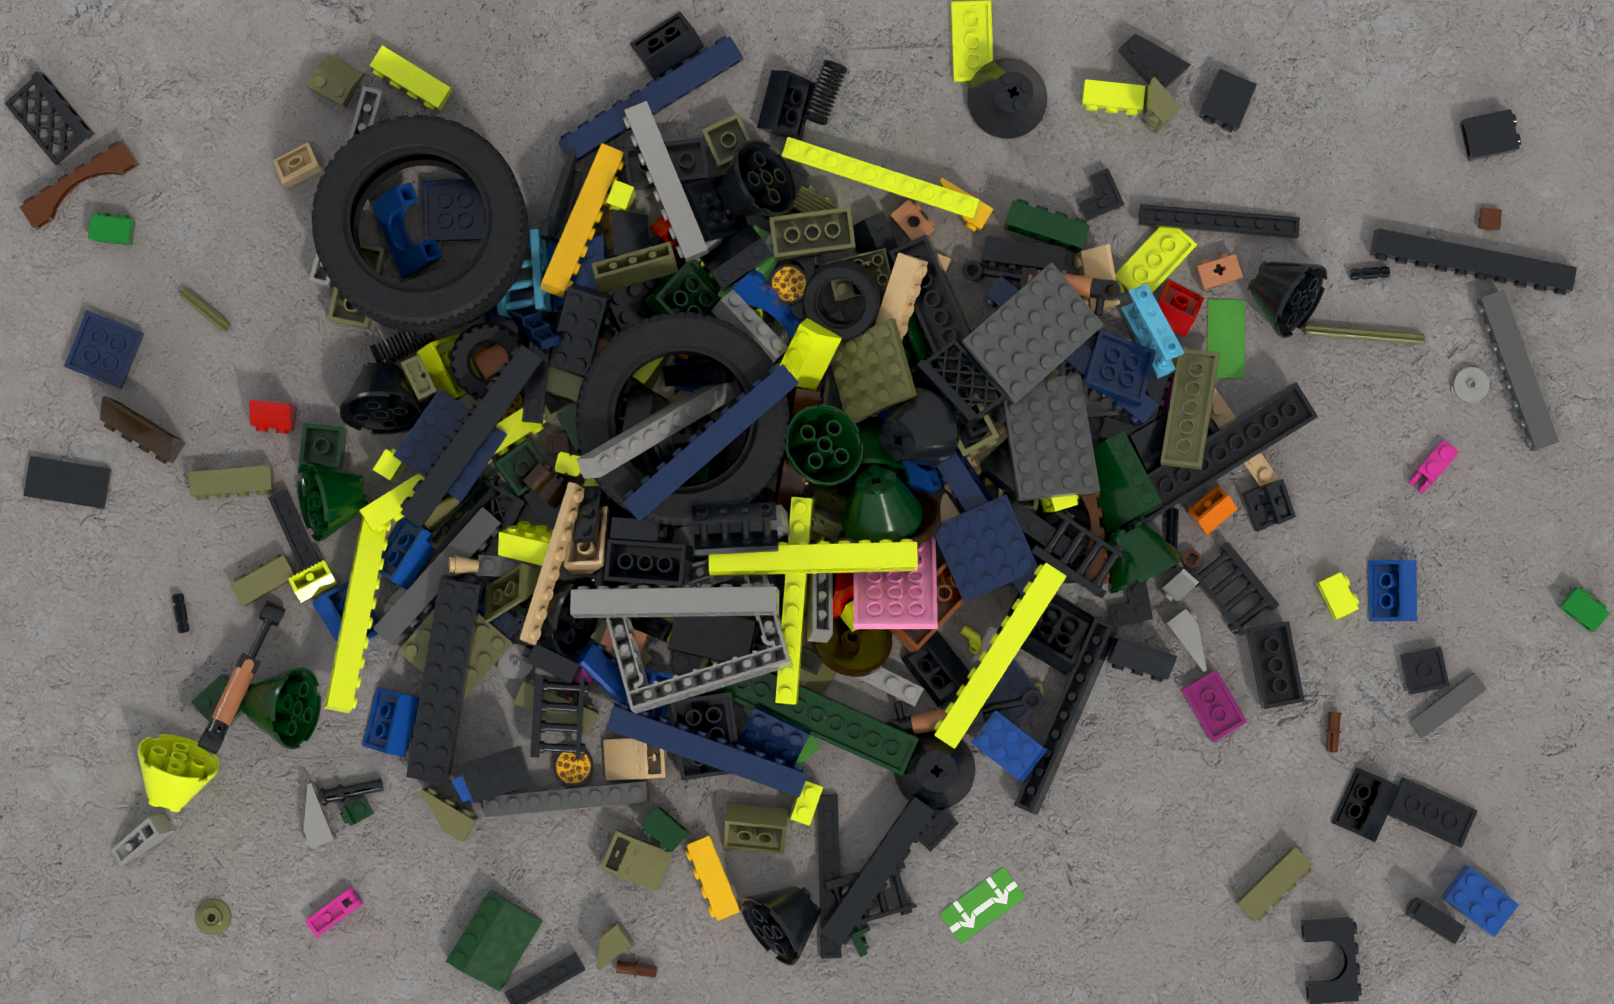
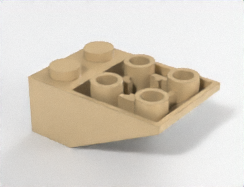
M632 738L603 740L606 780L667 777L665 750Z

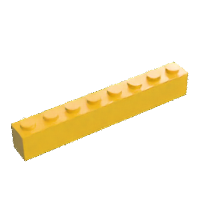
M601 143L543 277L541 290L563 298L568 287L573 284V281L570 280L573 274L577 276L581 264L578 262L580 257L584 258L587 253V241H592L596 229L593 227L595 222L599 223L602 218L603 212L601 208L603 205L607 206L608 192L612 188L614 181L618 180V177H615L617 171L621 172L624 167V152Z

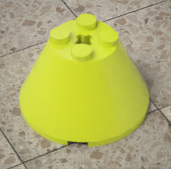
M160 734L159 738L151 739L149 736L143 739L139 744L137 752L146 794L149 799L148 803L154 807L161 806L173 812H179L218 773L220 763L215 754L211 755L205 749L198 747V742L181 736Z

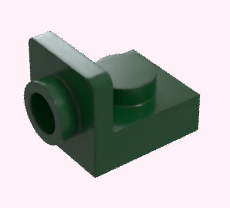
M365 796L342 807V813H340L344 823H349L350 826L375 814Z
M861 924L858 928L854 927L853 932L850 933L860 957L868 954L866 949L869 948L865 936L861 938L860 935L871 930L869 925L864 926V924Z

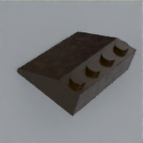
M103 396L100 420L105 422L104 427L112 432L118 430L122 433L121 437L130 443L133 440L139 443L138 448L144 452L149 453L152 451L157 454L155 458L166 464L167 461L174 463L185 445L184 441L121 402Z

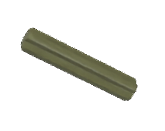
M187 288L181 291L179 296L221 331L226 332L230 328L231 324L191 291Z

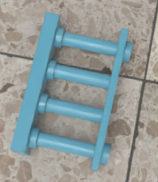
M539 229L530 230L527 248L531 247L532 256L530 259L523 260L522 268L532 267L533 276L531 279L515 281L511 289L506 292L505 297L497 303V312L503 318L512 319L508 313L510 310L535 306V309L544 313L552 312L551 294L540 289L541 282L548 268V256L546 249L547 240L541 239L542 231ZM534 287L533 298L510 302L511 290Z
M1146 283L1129 290L1128 293L1133 303L1121 307L1120 313L1137 344L1156 351L1151 370L1155 378L1158 379L1175 371L1176 368L1171 359L1183 355L1184 351Z

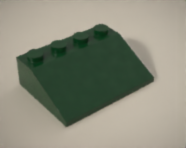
M693 259L683 262L678 267V272L670 274L644 302L656 315L673 312H691L716 317L711 311L722 299L718 296L721 288L698 262Z
M1124 431L1093 448L1100 486V498H1096L1097 506H1101L1102 518L1100 519L1108 534L1163 506Z
M489 890L445 962L500 992L543 921L495 891Z

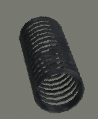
M824 60L820 70L821 74H818L820 78H817L818 82L815 83L816 86L814 91H812L813 95H810L812 99H809L810 103L807 104L808 107L803 115L805 119L820 125H827L829 119L825 116H830L828 112H832L830 108H833L832 104L835 103L832 99H837L834 95H838L836 91H840L838 87H841L840 83L843 82L840 78H845L842 74H846L848 71L845 66L834 61Z
M398 332L405 348L404 350L396 334H394L401 353L392 336H390L397 355L390 345L388 338H386L392 355L383 340L382 343L389 359L396 362V358L400 360V356L404 358V354L406 356L409 355L408 352L413 354V351L417 352V349L420 350L421 347L423 348L425 345L434 342L435 339L432 333L424 334L425 341L422 334H419L420 342L416 333L413 332L417 341L416 344L411 333L408 332L413 343L412 346L405 332H403L409 346L408 348L400 332ZM378 342L377 344L384 356V359H388L380 343ZM370 345L376 362H382L383 358L376 345Z

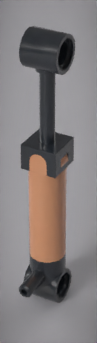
M975 260L967 261L962 268L964 277L974 282L981 281L984 277L1000 278L1002 276L1006 280L1020 281V288L1041 271L1023 267L1021 274L986 269L982 263ZM973 266L978 267V273L975 276H972L970 273ZM1061 273L1081 297L1097 299L1095 315L1102 316L1105 300L1118 301L1123 297L1124 288L1117 281ZM1115 285L1117 292L1115 295L1110 296L1108 288Z
M268 600L259 615V619L264 623L249 654L242 653L209 723L197 744L198 747L215 755L218 753L243 697L261 664V661L255 658L271 625L278 627L286 611L285 608Z
M1030 689L1021 696L1022 698L982 706L971 724L985 721L984 714L992 713L995 710L1002 711L1024 706L1028 710H1036L1042 705V693L1039 690ZM1028 695H1036L1038 703L1030 705L1027 702ZM897 701L894 702L897 718L888 720L886 723L890 725L895 724L899 729L912 735L936 731L934 727L940 719L944 721L948 715L945 712L947 708L905 717L902 702Z

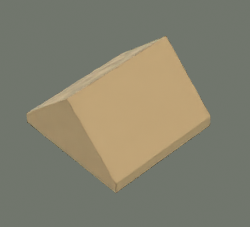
M309 142L273 160L280 180L287 188L323 170Z

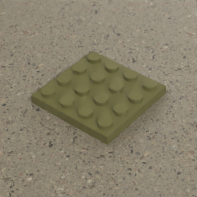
M890 318L869 328L854 339L840 342L830 363L843 411L855 424L917 395L896 319Z
M435 608L398 650L402 656L422 673H424ZM480 613L477 619L464 699L513 643L511 639L491 622L485 623L484 617Z

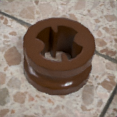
M1188 550L1183 554L1184 560H1182V563L1185 567L1195 568L1200 564L1201 556L1197 551ZM1189 553H1192V556H1196L1197 560L1193 562L1194 565H1190V562H1186V558L1189 557Z

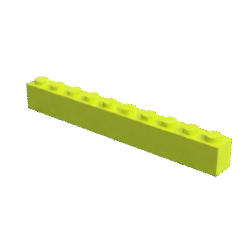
M790 137L787 138L782 157L973 220L976 219L981 204L980 199Z
M523 408L505 418L496 427L506 433L507 437L493 456L498 454L500 457L507 453L509 446L514 443L516 446L527 440L525 436L531 432L533 435L544 429L542 425L546 421L543 419V424L522 422ZM419 473L359 510L372 532L377 530L380 533L389 527L388 522L393 519L397 522L405 517L400 513L402 511L400 505L406 497L413 496L415 492L412 489L419 480L424 481L425 478Z
M791 497L788 545H796L797 542H809L810 545L814 498ZM785 574L781 625L793 666L778 670L775 703L795 705L798 703L808 574Z
M361 517L324 709L349 714L352 708H356L358 697L355 696L356 688L359 689L361 677L358 675L359 670L363 669L365 657L362 654L363 649H367L369 637H366L367 629H371L373 617H370L371 609H375L377 598L374 597V592L378 590L380 585V578H377L378 571H381L383 568L384 559L381 558L382 551H386L388 539H385L386 531L389 532L391 521L387 523L389 527L378 533L377 530L372 532L364 518Z
M902 539L900 542L880 540V543L861 540L859 543L851 544L850 541H839L838 544L819 541L817 544L809 545V542H797L796 545L778 542V551L709 555L710 576L918 571L917 542H913L912 539Z
M1047 562L1045 565L1040 564L1034 573L1037 576L1033 583L1030 581L1027 583L1023 590L1026 593L1022 600L1019 598L1016 600L1012 607L1015 610L1011 617H1005L1000 625L1003 627V630L1000 634H994L989 642L992 644V647L988 652L986 650L983 651L978 659L981 664L977 669L972 668L967 676L970 681L966 686L962 684L956 693L959 698L955 703L951 701L945 710L948 715L944 721L940 719L934 727L937 731L934 736L954 749L1066 578V575Z

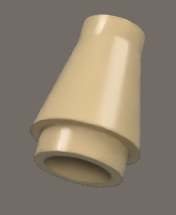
M457 555L449 557V573L459 575L478 572V560Z

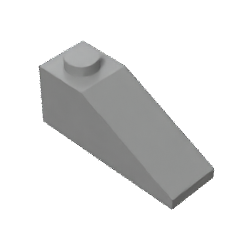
M1179 569L1171 575L1160 589L1163 591L1162 595L1168 601L1174 600L1178 602L1199 582L1185 569Z
M1183 609L1164 624L1201 672H1205L1207 667L1199 625L1196 622L1198 618L1191 609L1189 611Z
M314 782L307 784L304 817L305 834L303 835L306 846H310L311 849L337 839Z
M165 813L148 817L114 846L111 851L119 865L124 866L163 841L174 831V828Z

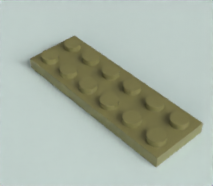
M1182 348L1184 354L1177 358L1161 465L1202 470L1220 352Z

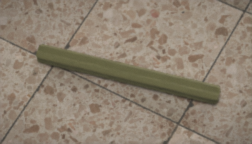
M1306 324L1304 326V334L1311 336L1419 345L1424 344L1425 341L1423 333Z

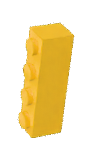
M708 835L688 843V849H685L688 860H693L695 868L692 870L696 880L700 879L703 887L700 889L704 899L708 898L711 906H708L711 917H716L717 921L740 912V907L711 836Z

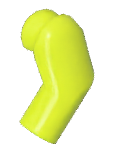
M965 625L960 634L969 639V651L972 654H978L982 650L981 635Z

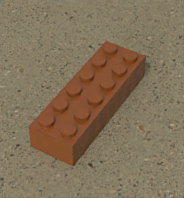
M946 560L936 568L938 629L963 603ZM938 629L888 630L913 653L918 651Z

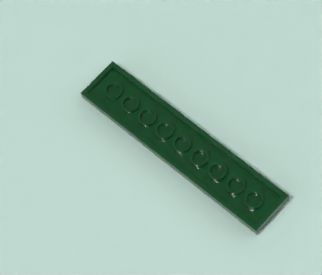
M773 672L716 690V692L731 691L733 701L751 709H754L757 704L810 730V735L902 776L919 740V737L800 684L798 703L796 705L775 703L778 674Z

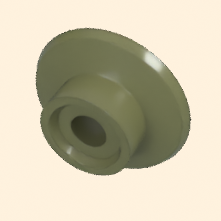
M219 899L205 900L198 906L195 913V921L198 928L208 935L223 933L229 927L232 919L229 906ZM210 914H214V915H215V920H214V921H211V920H210V918H209Z

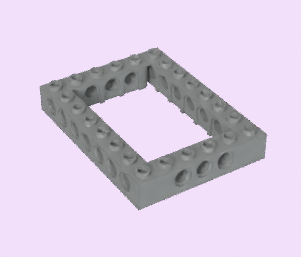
M709 559L692 564L691 571L684 585L700 588V585L703 584L714 585L743 575L710 576ZM744 575L745 582L752 584L753 587H761V584L769 583L767 575ZM630 583L623 585L630 586V589H638V586L641 585L651 586V588H659L660 586L657 584ZM779 615L755 616L763 634L761 636L762 641L767 649L758 652L755 650L752 651V654L739 658L735 656L732 657V660L719 664L716 662L713 663V666L700 670L696 668L693 669V672L681 676L674 675L673 678L661 682L654 681V684L651 685L648 684L631 618H606L631 711L635 714L793 666Z

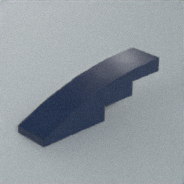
M532 307L508 311L518 328L540 349L543 350L561 344L559 335L553 333L550 324L542 320L541 312Z

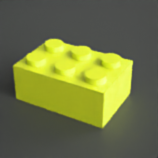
M519 521L518 524L508 526L507 529L499 532L498 555L542 566L553 530L548 529L546 525L535 526L531 525L528 521Z

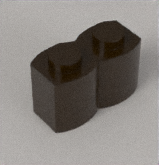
M537 461L521 480L550 506L554 507L565 495L568 482L560 475L555 477L550 473L553 469L545 462L540 464Z

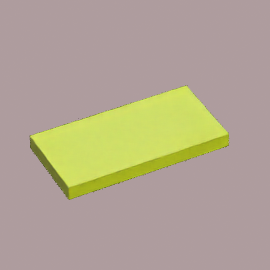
M991 0L951 1L953 82H971L981 67L993 61Z
M1158 227L1115 274L1116 280L1128 291L1147 283L1153 293L1198 244L1181 229Z

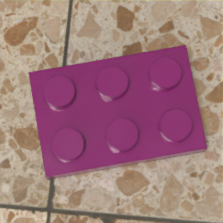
M1217 669L1181 689L1211 743L1247 723Z

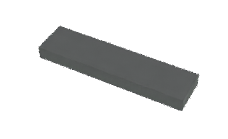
M1473 673L1410 720L1409 723L1418 735L1423 738L1487 689L1477 675Z

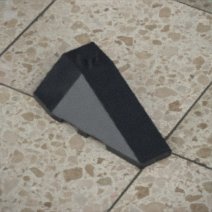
M882 211L853 225L855 251L858 254L885 248L892 273L894 262L889 251L897 248L898 245Z

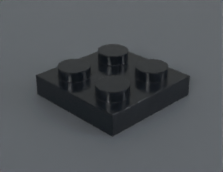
M1441 646L1400 655L1409 695L1450 686Z

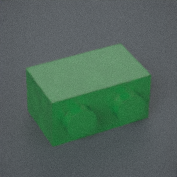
M97 212V215H91L88 239L95 242L132 246L135 221L130 219L128 215L118 214L117 217H110L109 213Z
M1578 587L1572 588L1558 607L1586 630L1595 632L1610 614L1606 610L1607 606L1599 600L1594 601L1590 598L1591 594L1582 587L1580 589Z

